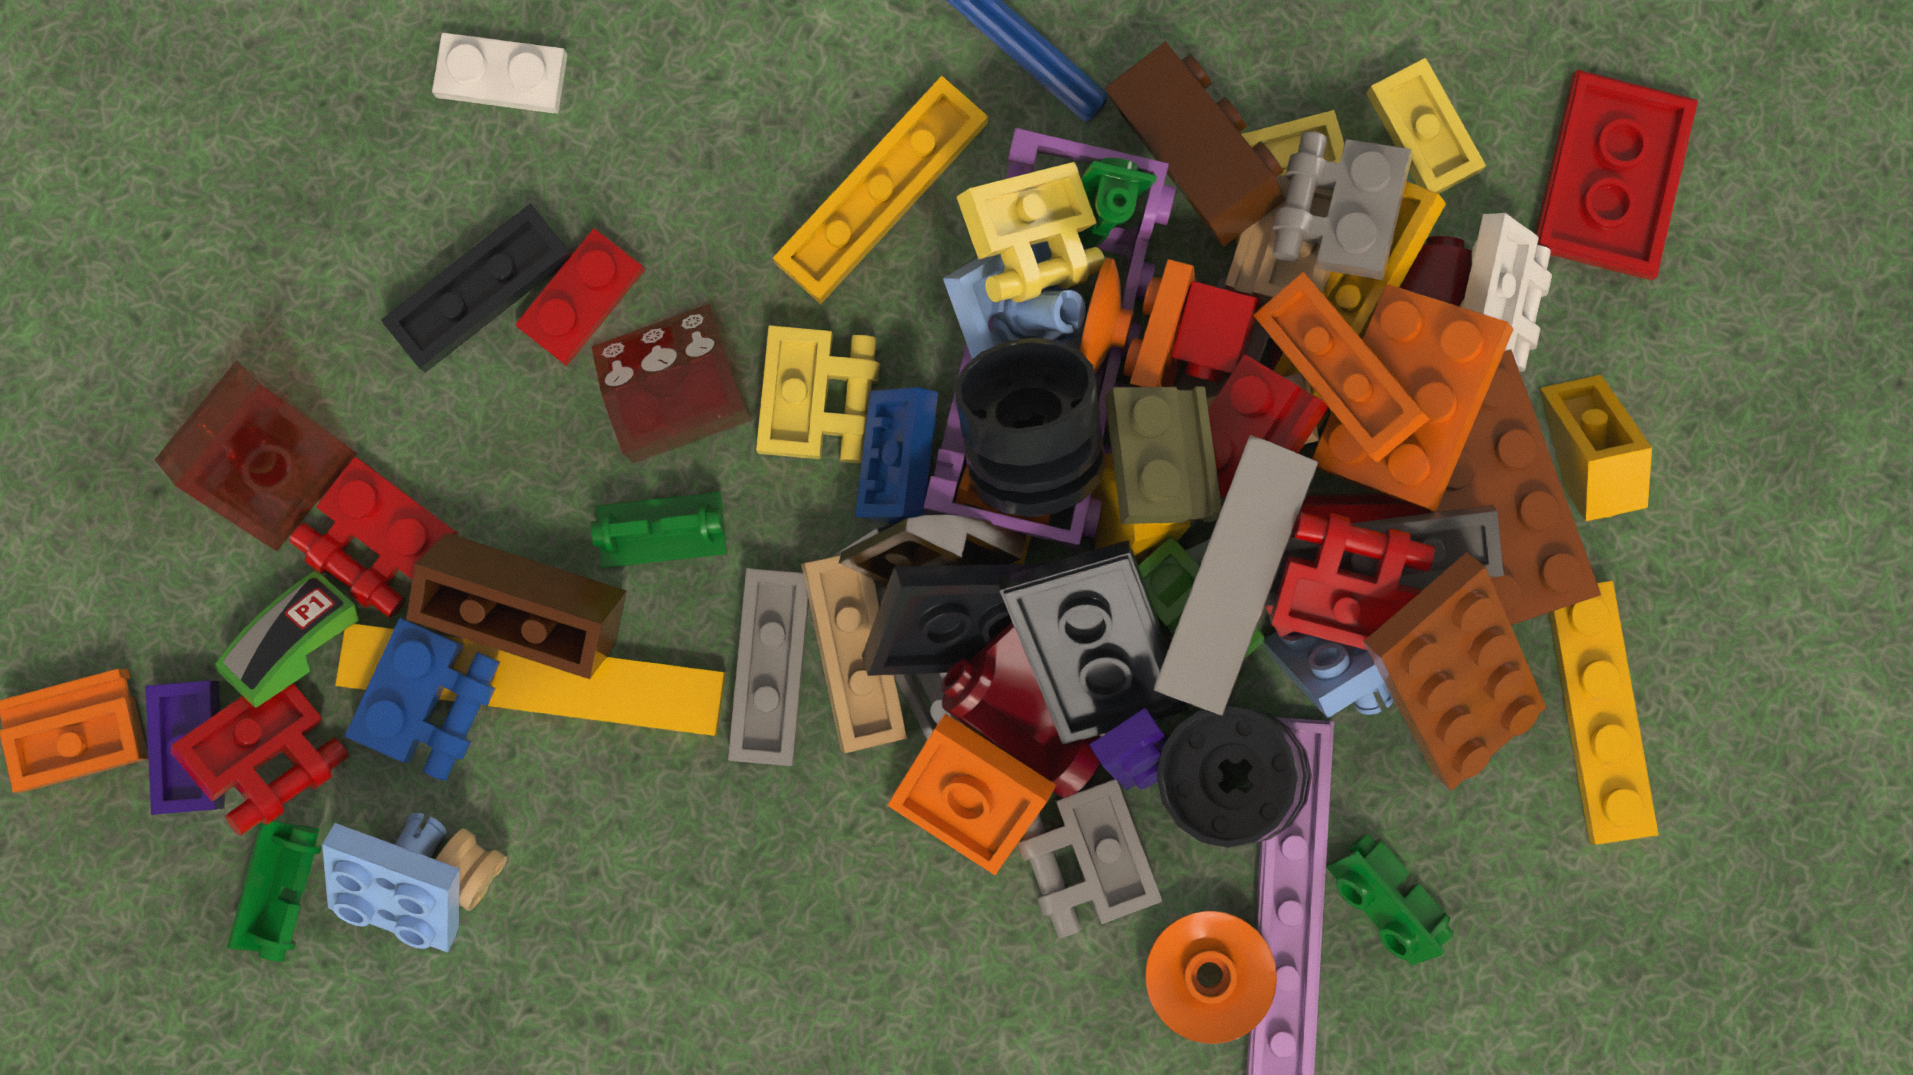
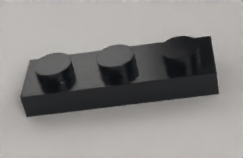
M530 203L387 314L381 321L417 367L426 373L563 266L572 254Z

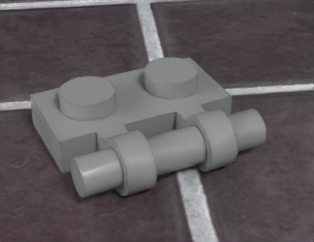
M1311 131L1302 133L1298 153L1290 155L1285 175L1290 180L1285 206L1277 209L1272 227L1273 232L1277 234L1272 255L1282 261L1296 262L1299 257L1302 241L1321 244L1317 257L1318 269L1383 280L1412 160L1411 149L1346 139L1341 162L1336 163L1323 159L1327 142L1326 136ZM1315 188L1334 190L1327 218L1314 216L1309 213Z
M1115 778L1076 792L1070 797L1055 800L1064 825L1046 831L1039 813L1021 838L1022 840L1017 844L1022 860H1029L1042 893V895L1037 897L1039 907L1043 916L1050 915L1058 939L1082 930L1074 906L1092 900L1101 924L1163 902L1119 783ZM1068 845H1072L1084 880L1070 885L1065 884L1054 854L1055 850Z

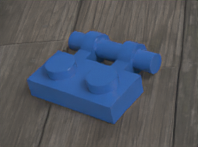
M399 618L345 737L403 763L411 762L419 742H423L431 747L432 751L422 771L432 777L446 781L456 758L463 760L469 748L471 740L467 739L466 736L481 704L488 706L496 689L490 684L500 661L477 652L467 674L454 669V666L464 644L417 623ZM444 688L456 693L457 696L442 727L429 720Z

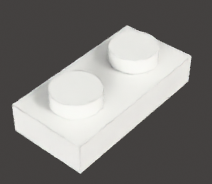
M442 33L432 93L436 98L558 114L568 54L564 48Z

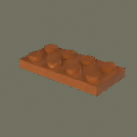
M1510 349L1503 353L1436 512L1493 505L1496 508L1504 576L1491 577V581L1508 620L1513 625L1600 596L1601 592L1514 355Z
M1467 552L1363 641L1429 767L1450 791L1466 778H1471L1480 773L1495 752L1514 736L1528 731L1536 722L1539 714L1547 708L1486 567Z

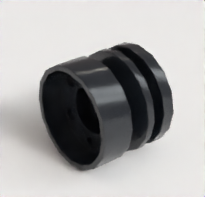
M1026 338L1006 341L984 350L963 367L955 384L956 404L962 437L964 438L971 487L983 503L1007 514L1028 517L1054 514L1082 502L1099 486L1106 465L1099 421L1097 385L1093 365L1080 350L1057 340Z
M1229 705L1226 706L1223 716L1203 709L1178 724L1161 749L1157 771L1162 804L1176 825L1202 843L1226 848L1270 840L1293 825L1307 804L1312 779L1307 751L1291 727L1269 713ZM1231 763L1241 765L1250 763L1253 768L1247 775L1249 781L1253 784L1251 789L1246 787L1231 789L1229 783L1234 778V774L1229 769Z

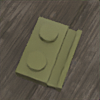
M1113 387L1106 395L1105 400L1121 524L1183 523L1188 519H1204V522H1214L1219 517L1222 506L1205 387H1195L1193 390H1177V387Z

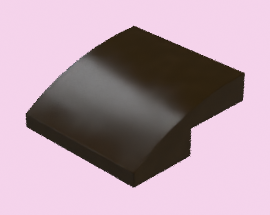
M946 514L924 515L908 518L842 551L839 564L888 586L895 566L1002 565L1014 563L1022 559L1027 535L993 525L992 522L967 516Z

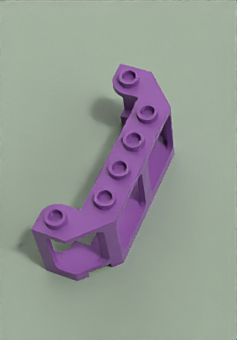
M1015 128L1008 157L1009 167L1006 179L1035 172L1038 154H1049L1091 164L1093 161L1100 162L1101 159L1108 157L1121 158L1136 163L1139 172L1157 176L1156 182L1148 189L1138 225L1133 229L1114 227L1110 231L1108 238L1102 244L1095 246L1102 251L1120 254L1128 261V272L1121 298V308L1133 310L1135 299H1145L1148 285L1154 274L1155 264L1144 261L1154 223L1167 225L1176 187L1164 184L1169 163ZM993 316L990 317L988 322L991 332L994 330L992 327ZM1132 322L1125 349L1112 346L1102 365L1095 373L1099 392V421L1102 438L1106 421L1108 420L1105 397L1113 387H1127V385L1116 383L1121 359L1126 360L1132 340L1139 338L1141 324ZM967 344L959 375L963 367L972 360ZM954 392L941 449L939 448L934 476H931L923 507L924 514L957 515L992 522L993 525L1028 536L1064 544L1065 549L1076 551L1079 547L1081 536L1094 538L1103 500L1091 498V493L1082 502L1068 508L1070 511L1068 530L955 504L967 460ZM1103 444L1104 455L1112 453L1111 446Z

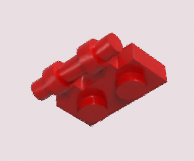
M354 457L316 506V508L335 521L333 526L326 534L321 535L307 523H303L292 533L289 542L306 555L305 562L320 574L329 572L351 589L350 597L363 607L369 608L373 605L387 617L392 618L399 612L406 601L404 596L388 585L393 577L400 570L413 580L415 563L446 533L456 536L459 533L364 461ZM354 537L380 555L369 569H366L344 552Z
M1301 512L1296 524L1294 538L1319 544L1315 562L1288 555L1270 615L1271 625L1367 650L1363 641L1421 592L1418 588L1398 584L1403 567L1406 566L1428 572L1433 562L1435 547L1410 540V533L1388 528L1385 533L1350 525L1349 517L1329 512L1326 518ZM1343 551L1378 559L1374 577L1340 569L1339 565Z
M294 683L257 708L245 697L241 696L173 743L170 751L211 802L232 787H235L243 796L244 802L225 815L228 824L240 836L259 822L268 825L284 813L283 805L307 787L314 790L332 778L331 770L349 758L346 748L334 737L316 750L304 737L320 725L322 717ZM281 752H284L292 762L293 767L267 785L256 770Z

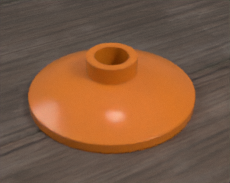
M1109 257L1104 259L1095 284L1079 349L1092 363L1094 373L1102 365L1112 346L1125 349L1134 316L1133 310L1121 308L1119 273L1115 259Z
M1199 911L1175 920L1157 937L1148 955L1145 980L1148 996L1155 1012L1171 1030L1195 1042L1218 1044L1230 1042L1246 1035L1264 1019L1275 996L1277 973L1275 961L1268 944L1249 923L1226 912ZM1207 962L1217 964L1222 971L1220 981L1211 987L1202 985L1197 979L1199 967Z

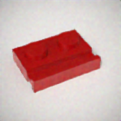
M1246 354L1243 355L1208 409L1220 495L1224 498L1228 494L1250 435L1299 453L1328 408L1327 404L1315 395L1313 396Z

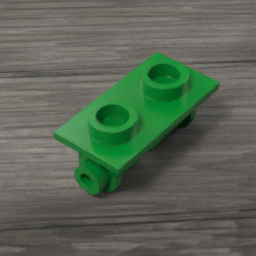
M1108 157L1101 159L1100 162L1093 161L1083 171L1080 178L1096 224L1078 232L1081 244L1088 247L1102 244L1117 224L1126 222L1133 215L1137 199L1156 182L1157 176L1139 172L1138 165L1126 159Z
M721 492L595 505L596 521L591 522V538L593 546L599 547L601 569L728 555Z
M272 821L268 825L260 823L227 948L259 952L258 957L277 962H284L287 950L295 949L296 942L292 940L301 907V896L305 892L314 855L320 854L322 846L316 844L320 829Z
M1368 833L1363 834L1348 848L1351 852L1350 854L1326 866L1337 880L1336 888L1341 897L1352 907L1363 910L1381 930L1379 932L1381 942L1394 956L1407 960L1412 966L1439 957L1445 952L1441 946L1454 934V931L1448 926L1451 918L1419 883L1413 885L1403 896L1396 888L1410 872L1381 838L1374 841Z

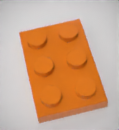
M1386 284L1365 332L1363 341L1430 420L1376 463L1332 412L1312 457V460L1318 462L1316 469L1427 511L1436 512L1512 335L1513 327L1507 321Z

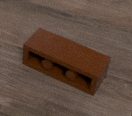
M1165 41L1104 89L1118 112L1154 159L1169 163L1166 174L1224 247L1286 200L1275 179L1283 173V169L1262 141L1251 147L1240 134L1247 128V125L1226 97H1223L1215 103L1205 89L1212 85L1196 59L1189 53L1181 60Z
M446 533L415 563L406 620L591 679L616 645L627 590Z

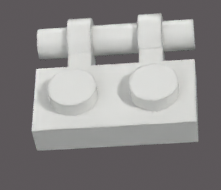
M1483 214L1478 239L1472 249V266L1465 298L1460 307L1507 321L1514 330L1505 351L1512 350L1519 372H1523L1526 368L1529 350L1537 348L1541 328L1535 322L1540 299L1548 295L1552 274L1547 271L1551 250L1537 245L1539 237L1508 214Z

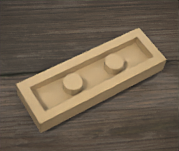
M841 555L801 563L840 750L843 753H849L907 739L894 675L868 676L862 659L863 650L879 610L874 579L839 564Z

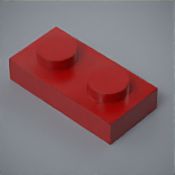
M593 228L517 321L515 326L561 363L568 366L645 269Z

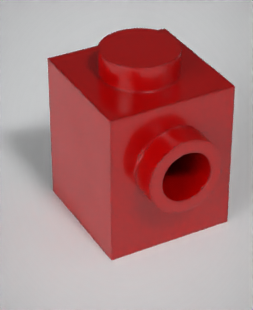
M1192 281L1171 357L1187 361L1185 374L1222 383L1224 373H1232L1243 355L1247 354L1256 318L1253 315L1259 310L1261 299Z

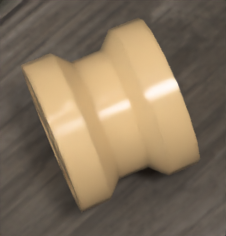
M462 828L449 840L435 860L460 868L459 905L470 911L482 900L493 878L501 872L506 864L507 856L498 850L486 851L477 845L476 835L466 828Z

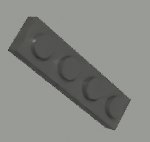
M1493 505L1350 523V525L1385 533L1388 528L1410 533V540L1435 547L1434 558L1429 571L1425 572L1404 566L1398 584L1410 587L1428 586L1466 552L1486 567L1490 578L1504 576L1498 513ZM1292 531L1264 606L1274 605L1288 555L1315 562L1319 544L1294 538L1295 531ZM1343 551L1339 568L1374 577L1378 559Z

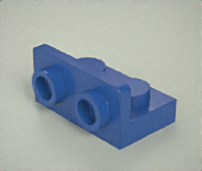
M920 387L870 391L855 517L896 525L908 518L924 516L923 507L929 487L928 474L932 440L936 430L935 414L938 392Z

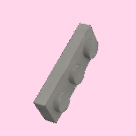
M746 568L728 761L794 766L809 612V599L803 573Z

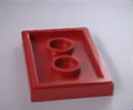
M1576 70L1572 75L1536 225L1535 235L1539 237L1537 245L1549 248L1551 250L1550 255L1651 281L1657 278L1698 100Z

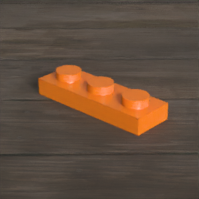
M1304 272L1253 315L1376 463L1430 420Z

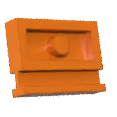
M114 669L0 700V718L3 727L0 730V738L13 793L35 790L148 759L135 697H131L127 679H130L128 669Z

